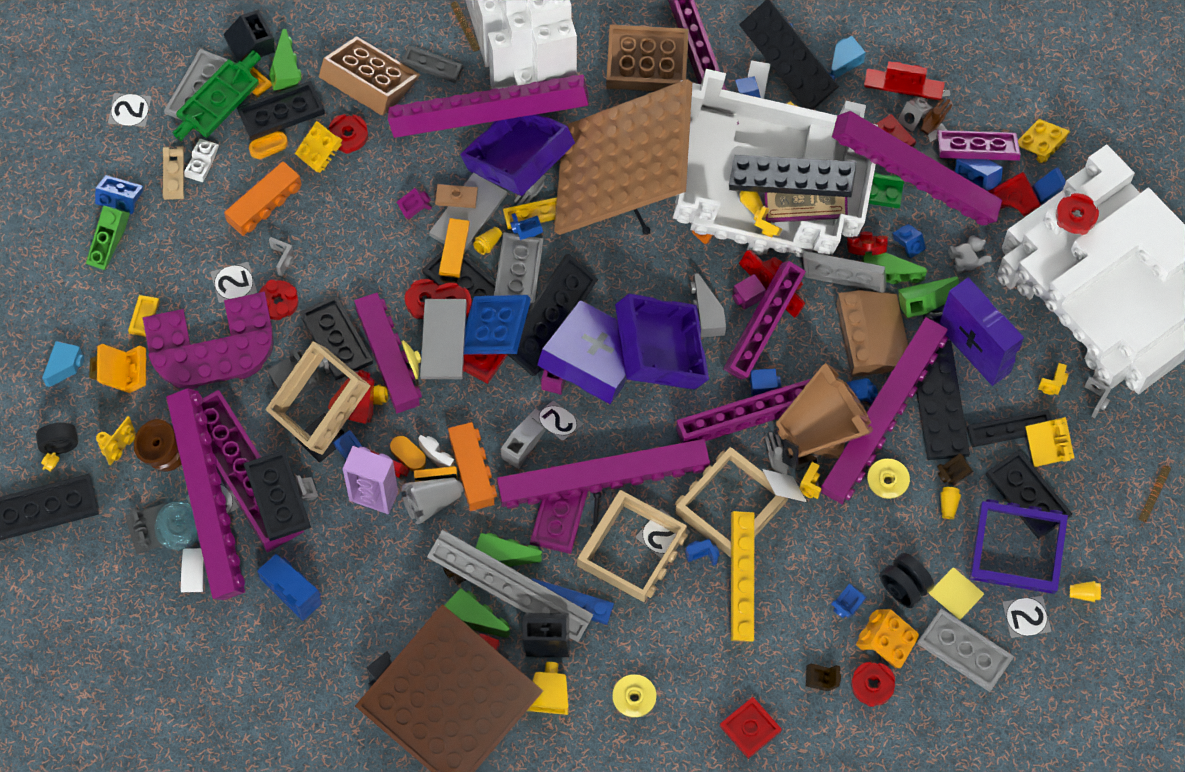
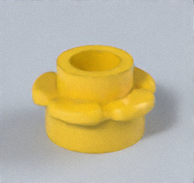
M55 452L52 454L47 453L41 462L44 465L43 470L47 469L51 472L57 465L60 458L56 456Z

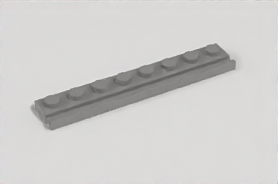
M445 530L441 531L427 558L525 613L569 614V637L576 642H579L594 615Z

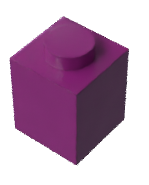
M753 274L734 285L732 297L737 305H741L745 310L761 301L766 289L756 275Z
M544 369L541 378V390L562 395L566 380Z

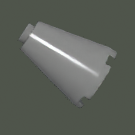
M454 477L405 483L402 485V492H406L403 502L410 518H416L417 521L415 523L420 524L459 499L461 492H463V486L460 480H456Z

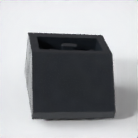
M259 9L240 15L223 34L237 63L239 61L242 62L252 50L255 53L257 52L260 57L275 53L274 37Z
M526 613L524 615L522 623L526 657H570L569 614Z

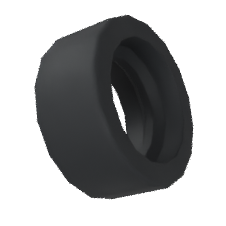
M70 423L48 424L41 427L36 433L38 449L44 454H52L53 452L56 454L66 453L76 448L79 443L76 427Z

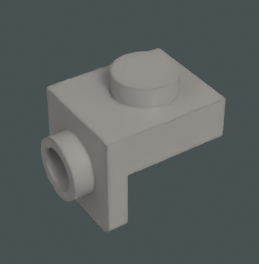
M300 475L294 476L302 501L314 500L318 497L312 477L301 478Z

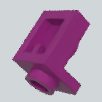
M416 188L397 201L399 208L407 219L412 218L424 208L428 210L432 208L429 202L431 201L429 195L425 191L422 192Z

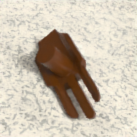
M941 99L933 109H930L923 118L922 132L929 135L940 126L952 107V104H950L944 113L941 114L949 104L950 99H947L941 108L939 106L944 99Z

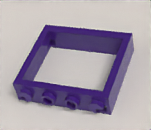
M986 499V502L982 501L979 508L969 580L1055 594L1058 591L1068 515H1062L1063 512L1058 510L1044 512L1041 511V508L1029 506L1028 509L1021 508L1016 503L1003 505L993 499ZM988 511L1059 522L1051 581L979 569Z

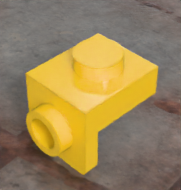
M764 206L762 209H758L754 216L756 221L754 225L763 229L761 233L771 238L773 235L780 236L782 228L765 221L769 209Z
M1058 363L1053 380L1042 378L1038 390H1042L1043 393L1048 395H1058L1062 385H1066L1069 373H1065L1067 365Z

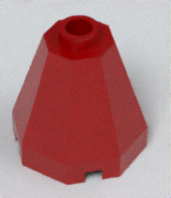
M359 370L355 373L366 381L370 388L348 419L366 424L371 422L373 416L374 379L370 377V373ZM348 378L345 381V383L332 397V399L329 402L328 409H331L335 401L338 399L342 391L345 389V387L351 380L350 378Z

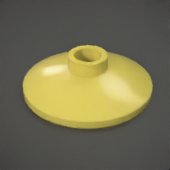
M403 340L401 341L403 349L417 380L419 378V363H421L418 350L414 352Z
M881 459L870 467L867 481L870 489L876 495L892 499L901 496L907 490L910 476L906 467L899 461ZM890 479L892 483L886 484L884 480Z
M628 675L616 683L613 689V702L617 710L623 715L641 717L653 709L656 703V690L652 682L646 677ZM636 695L639 699L634 702L630 697Z

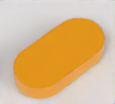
M277 131L253 140L249 144L250 155L253 158L262 159L283 151L288 145L287 136L283 132Z
M397 436L391 441V453L410 471L422 470L425 467V454L407 437Z

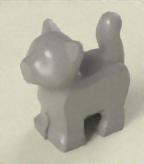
M972 235L967 243H962L956 247H949L948 254L950 259H955L956 265H954L957 274L974 270L976 267L992 261V257L987 255L978 259L975 253L984 250L986 240Z

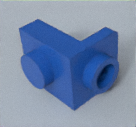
M512 214L514 221L510 222L513 233H518L520 240L543 233L538 215L518 222L516 214Z
M910 224L892 233L894 240L905 247L909 258L916 256L926 249L923 234Z
M868 378L846 382L860 402L867 401L871 405L873 404L878 395V389Z
M351 430L346 431L332 442L345 461L352 446L357 448L365 447L360 444Z
M710 539L702 542L694 541L685 550L688 562L708 555L714 566L717 564L718 557L720 556L717 546L715 544L712 545Z
M849 584L831 605L835 607L834 612L840 617L844 618L846 616L850 618L867 599V596L855 586Z

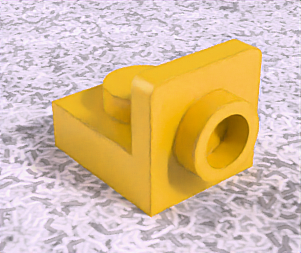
M814 462L809 466L799 488L804 496L818 499L821 488L816 486V483L820 477L818 473L820 465Z

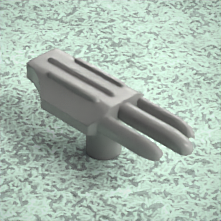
M545 175L525 193L516 206L522 205L528 196L530 197L525 204L530 203L533 197L537 196L544 186ZM517 195L514 202L516 203L521 196Z
M770 432L769 437L773 451L767 436L765 441L769 452L768 457L771 468L774 472L787 475L788 465L782 462L783 447L778 434L775 435L778 447H776L773 433Z

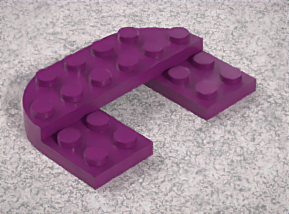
M265 292L224 300L231 336L201 343H190L184 309L142 317L149 359L157 374L175 387L198 389L201 385L229 379H245L258 372L263 367L262 365L267 358L270 357L274 344Z

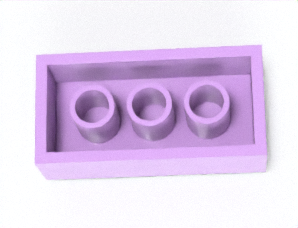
M352 446L343 466L349 501L389 514L398 494L393 460L385 454L377 455L371 453L365 447L357 448Z

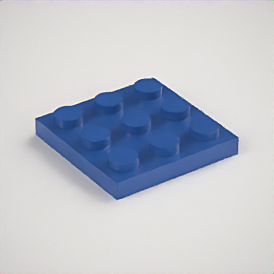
M528 295L474 296L465 328L464 354H517L531 298Z

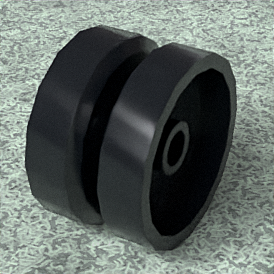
M901 553L894 559L893 565H888L879 574L880 581L888 593L907 608H913L921 600V596H926L935 586L926 568L916 558L907 553Z

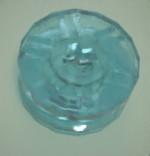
M171 502L159 511L154 530L155 536L162 545L173 550H183L195 543L198 533L190 504Z

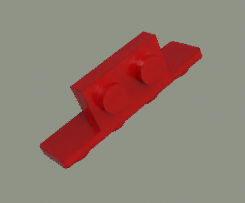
M888 61L886 72L867 69L864 87L941 100L945 83L926 79L927 68L919 65L912 66L902 64L901 62Z
M749 249L745 252L739 265L750 276L755 274L767 290L783 262L776 257L763 262ZM800 282V284L798 285L796 291H798L799 289H801V287H802V285H803L802 282ZM794 293L785 310L795 318L803 309L805 302Z

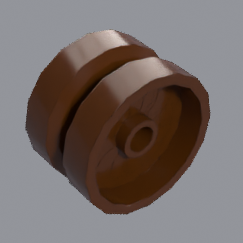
M154 419L141 426L134 439V452L138 459L163 472L175 470L182 465L174 429L170 423L165 420Z

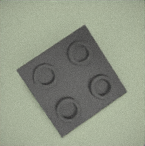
M291 350L289 358L267 369L278 389L281 388L295 365L304 355L303 350ZM316 370L297 397L323 383Z
M166 503L145 510H138L137 507L130 509L129 515L125 516L136 554L178 541Z

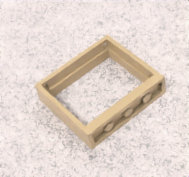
M313 341L265 410L310 450L323 455L370 388V385L326 347ZM325 357L351 380L315 432L310 436L285 413Z
M729 447L726 452L722 451L717 456V462L713 466L709 465L704 470L703 477L699 481L695 480L692 483L687 495L679 497L675 503L677 505L675 514L731 557V541L687 507L729 460L775 495L770 503L754 519V538L788 501V498L776 495L765 474L737 451Z
M620 490L577 558V566L645 602L647 597L651 598L657 588L655 584L658 579L662 580L667 572L665 567L668 562L673 563L678 553L676 549L679 544L683 546L688 537L686 534L687 525ZM623 507L634 511L648 520L654 521L676 534L643 590L590 561Z

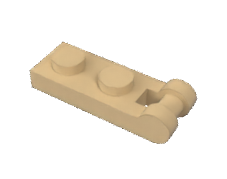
M183 146L177 147V149L163 147L164 200L184 199ZM170 157H177V160L170 161Z

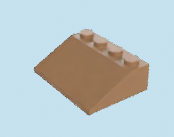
M610 25L606 89L657 91L681 82V80H686L689 29Z
M357 36L324 57L319 78L382 116L389 111V107L395 106L420 76L419 73Z
M860 290L839 293L836 304L851 376L857 377L892 372L908 347L897 294Z

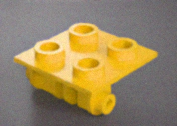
M1038 119L1018 140L1020 148L1037 154L1036 160L1039 163L1047 162L1048 158L1066 142L1070 131Z
M316 121L294 154L316 172L321 173L322 170L325 171L329 163L328 160H332L329 155L335 156V153L332 151L337 152L342 145V139L335 136Z
M129 416L126 417L112 436L106 432H100L96 436L99 448L110 466L114 461L120 459L123 453L122 450L135 439L136 432Z
M1066 417L1025 426L1034 467L1060 461L1066 462L1074 458Z

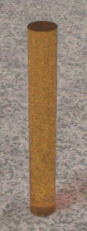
M452 2L451 7L473 52L480 50L458 2Z
M1162 467L1139 516V520L1147 522L1171 471L1170 467Z

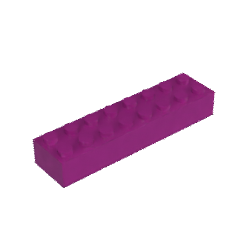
M219 390L202 398L203 413L207 418V430L212 439L211 447L217 461V473L266 552L268 553L302 534L304 530L273 541L269 540L244 467V463L261 458Z

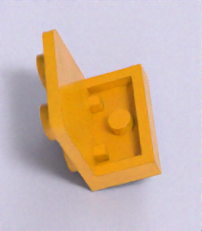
M105 344L98 345L97 381L127 393L146 386V348L139 345L124 352Z
M891 609L875 610L870 615L867 626L859 634L856 646L861 650H875L894 668H901L915 645L919 634Z

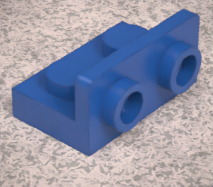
M105 175L96 187L95 203L133 214L135 202L143 193V186Z

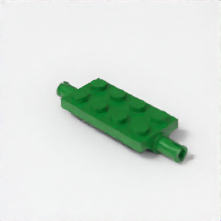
M252 50L242 62L234 63L228 59L176 112L177 117L183 122L172 132L173 135L182 141L193 129L208 138L259 85V80L252 76L250 70L261 60L260 55Z

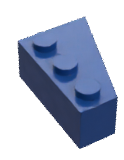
M275 554L257 570L259 578L302 621L322 604L320 599L321 593L318 589L307 581L299 571L297 572L293 569L291 563L285 557L281 558Z

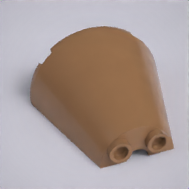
M827 363L821 366L776 422L779 428L777 431L779 436L783 440L787 439L799 446L798 458L868 435L873 431L872 426L868 427L871 424L870 418L855 393L846 382L837 378L839 374ZM789 447L788 450L790 454L793 456V451Z

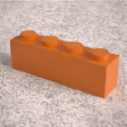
M282 161L224 212L226 221L242 236L247 232H252L262 219L265 220L270 216L272 210L282 206L288 196L298 192L301 187L300 175Z
M472 422L448 428L450 443L469 510L473 511L494 505V498L497 497L495 485H490L489 482L492 475L489 466L485 467L483 461L486 459L484 447H479L478 441H481L478 428L474 429Z

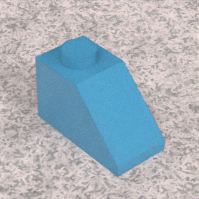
M853 36L841 39L836 44L831 68V75H835V79L864 63L866 52Z
M55 342L42 377L46 386L51 387L76 374L78 368L82 367L84 355L79 346Z

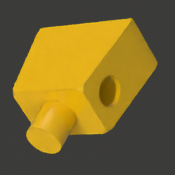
M546 662L545 672H535L533 682L543 692L527 711L568 715L566 675L558 674V663Z

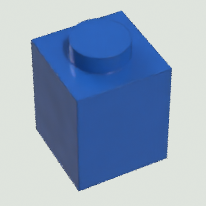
M776 369L752 370L750 372L751 397L781 388L780 376H776Z

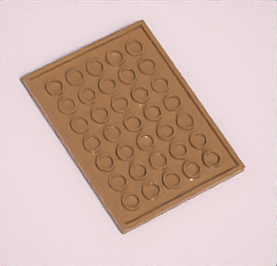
M686 79L566 125L575 144L560 158L555 233L561 235L686 192L693 84L691 81Z

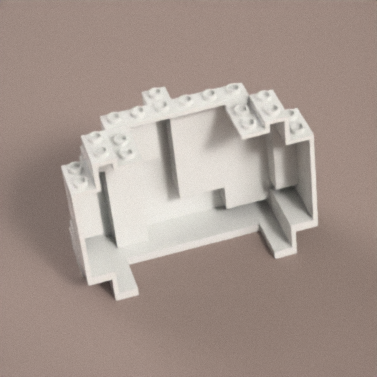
M465 0L485 67L490 68V84L492 89L577 75V35L571 19L570 0Z
M706 69L701 85L692 84L686 192L676 195L673 219H677L678 222L684 224L690 222V230L700 235L711 234L715 235L718 239L729 238L740 244L748 243L747 250L750 249L757 255L767 254L769 248H773L780 253L791 252L798 257H803L805 251L812 252L813 250L818 251L819 254L833 255L840 242L841 233L846 237L858 236L865 223L876 164L872 163L865 156L856 154L853 149L841 145L839 141L832 138L837 115L722 90L726 73ZM846 101L840 114L852 111L864 118L866 105ZM747 155L856 162L852 197H847L848 215L841 214L838 219L773 222L771 224L782 228L780 236L773 235L771 238L761 233L763 229L754 225L756 222L754 214L740 202L739 194L741 191L729 190L734 156ZM758 192L765 207V192Z
M1106 144L1088 157L1085 168L1066 180L1064 189L1007 230L1002 245L1005 256L1002 258L997 276L1002 285H1006L1010 290L1017 286L1020 294L1026 295L1029 300L1033 298L1034 294L1040 297L1045 302L1046 307L1059 317L1060 322L1073 332L1074 337L1087 347L1088 351L1084 359L1087 366L1095 370L1093 379L1111 389L1125 380L1128 388L1139 395L1185 360V224L1149 187L1140 193L1131 184L1134 172ZM1074 193H1080L1089 196L1094 201L1093 204L1099 210V217L1096 225L1087 234L1070 233L1057 225L1056 209L1062 198L1071 196ZM1076 210L1075 213L1072 212L1076 217L1082 216L1079 210Z

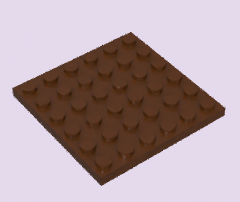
M442 604L355 707L431 772H475L541 695L543 690Z

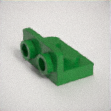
M874 172L868 204L900 209L904 181L896 175L887 176Z

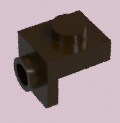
M961 453L946 464L937 465L940 470L938 475L941 480L951 485H955L974 472Z
M812 663L806 665V687L831 691L840 686V666L835 665L828 668Z

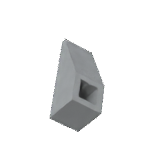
M699 273L694 274V281L690 282L691 294H695L696 300H693V305H697L701 337L725 336L724 308Z
M536 408L511 433L501 448V459L518 469L547 430L532 418L539 412Z

